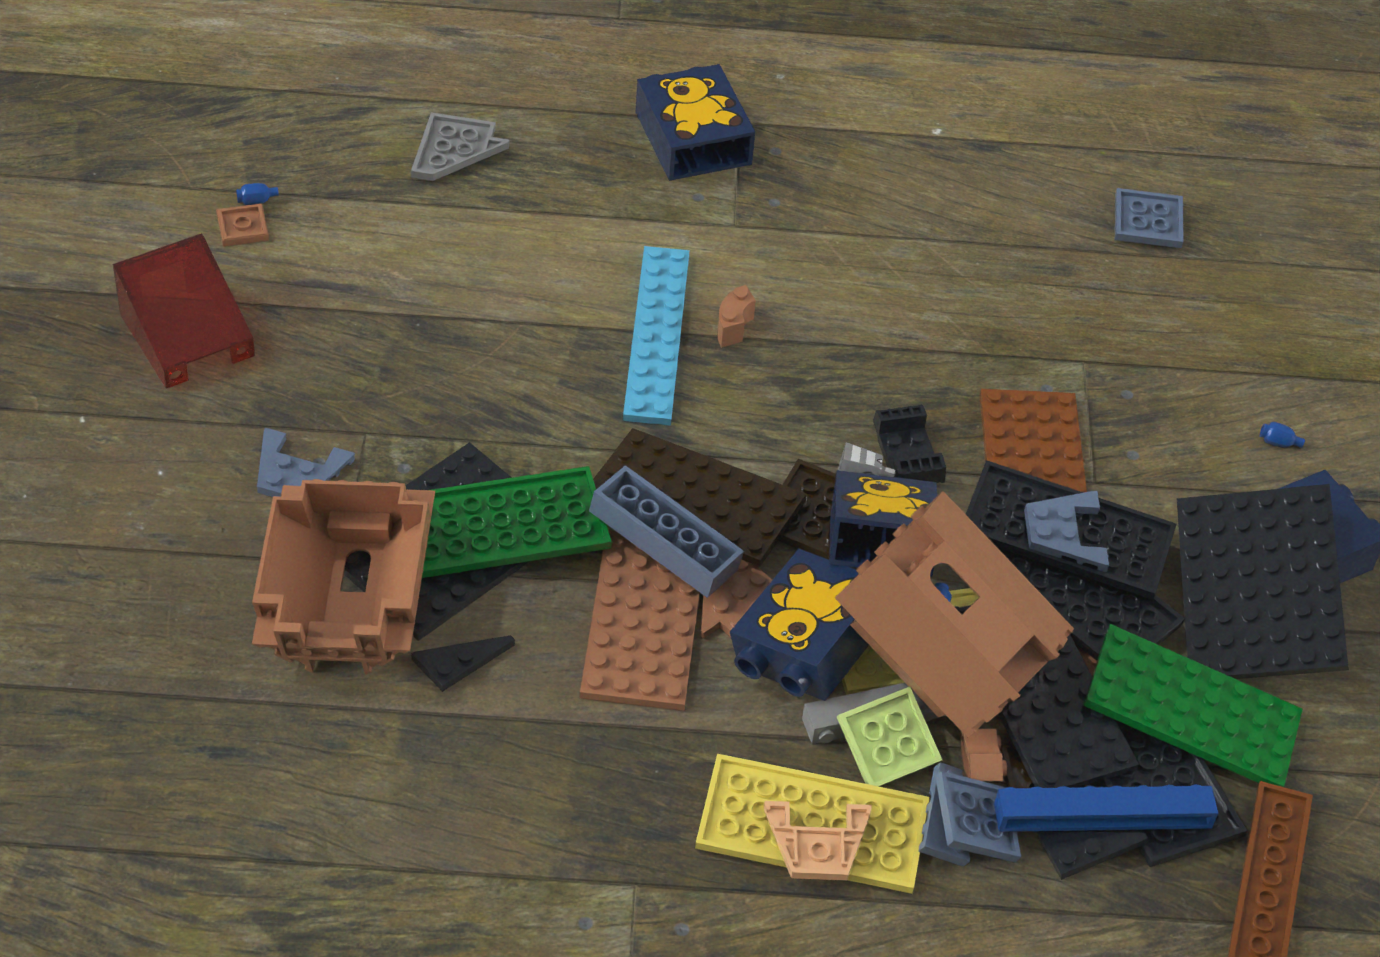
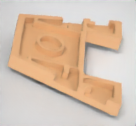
M764 802V812L791 878L847 881L871 814V805L847 804L846 828L791 826L789 802Z

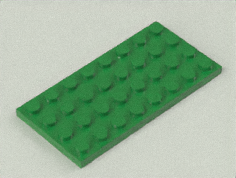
M586 466L433 489L435 496L422 578L610 549L612 541L607 524L589 512L593 493L596 490L590 467Z
M1110 624L1106 631L1083 706L1257 783L1263 781L1281 787L1285 785L1303 710L1296 705Z

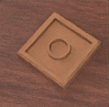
M262 204L216 209L223 247L269 241Z

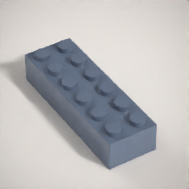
M626 465L593 493L589 512L708 598L738 571L744 553L741 548Z

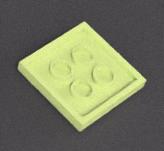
M911 687L894 692L837 716L865 784L880 787L942 761Z

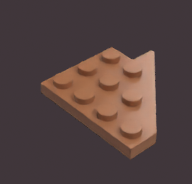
M741 560L738 571L708 598L703 595L701 637L704 639L720 628L731 638L730 631L766 589L772 579L756 565Z

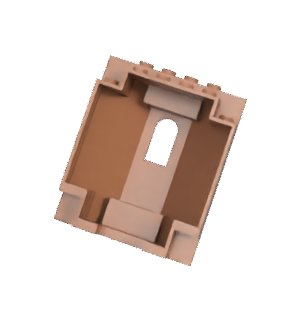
M313 479L302 480L301 486L283 485L281 497L273 496L252 600L257 615L252 644L259 648H272L275 650L274 655L290 663L295 659L305 664V670L311 673L314 672L316 660L361 662L364 673L367 675L372 672V667L378 664L383 666L394 660L395 654L399 652L405 654L410 651L435 491L406 490L405 484L398 482L375 483L371 481L348 482L345 480L322 481ZM355 551L367 552L371 556L366 592L341 591L347 557Z
M942 491L926 508L920 506L910 516L913 521L908 526L903 523L892 534L895 539L890 544L885 541L874 552L877 556L871 562L867 559L856 569L859 574L835 599L855 619L850 624L853 629L911 687L912 691L937 717L947 715L969 738L985 721L989 722L999 714L1008 702L1015 701L1021 696L1018 692L1048 661L1058 657V651L1064 647L1068 640V635L1072 633L1074 628L948 495ZM946 564L950 566L979 597L963 614L932 584L930 572L935 565Z

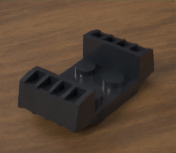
M921 404L876 410L873 423L877 432L878 443L887 467L895 469L894 477L945 483V460L942 453L935 454L925 430L927 413L924 406Z

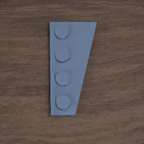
M940 762L933 770L929 792L931 800L926 808L928 817L927 822L923 825L922 834L924 838L923 842L919 845L918 851L964 867L970 862L969 851L947 846L935 776L940 771L963 776L961 769Z

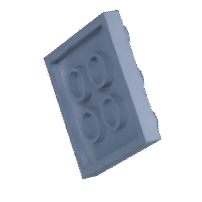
M1117 188L1115 194V240L1182 248L1183 196Z
M940 771L935 776L947 846L1011 862L1019 860L1021 853L1017 832H999L994 807L998 789L1007 787Z

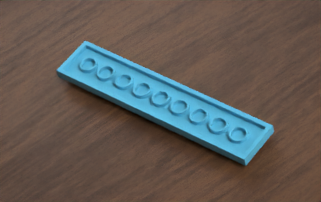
M644 246L623 421L671 425L690 250Z

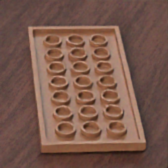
M609 531L612 546L610 549H603L580 688V698L684 711L700 592L617 531Z

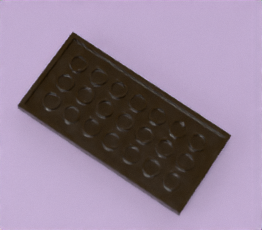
M634 428L630 430L593 479L595 487L598 489L626 465L744 551L741 560L761 567L806 501V493Z

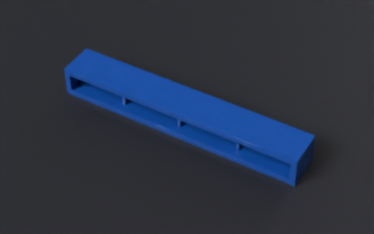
M1197 784L1191 786L1166 785L1162 787H1149L1146 785L1138 787L1087 786L1084 788H1069L1066 786L1058 788L1007 787L998 789L994 802L999 832L1212 828L1218 815L1212 786Z

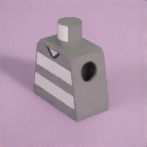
M846 442L839 462V471L894 477L895 469L882 466L883 456L881 454Z

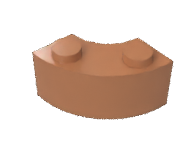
M746 285L731 291L720 305L717 337L721 348L743 342L744 325L754 320L756 300Z
M978 729L969 738L960 731L962 762L966 777L979 781H1003V776L1007 774L1006 760H1002V753H1000L1001 738L1000 735H997L996 729Z

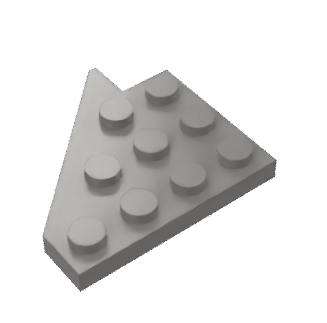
M431 112L411 169V178L434 181L509 149V140L493 137L496 122Z

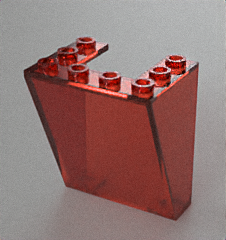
M202 233L113 264L120 315L166 389L189 381L187 364L229 348L233 364L255 356L253 336ZM241 347L245 348L246 351L244 353L237 354ZM181 371L177 378L170 379L172 373Z

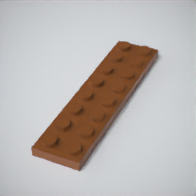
M1263 781L1259 782L1227 957H1287L1313 795Z

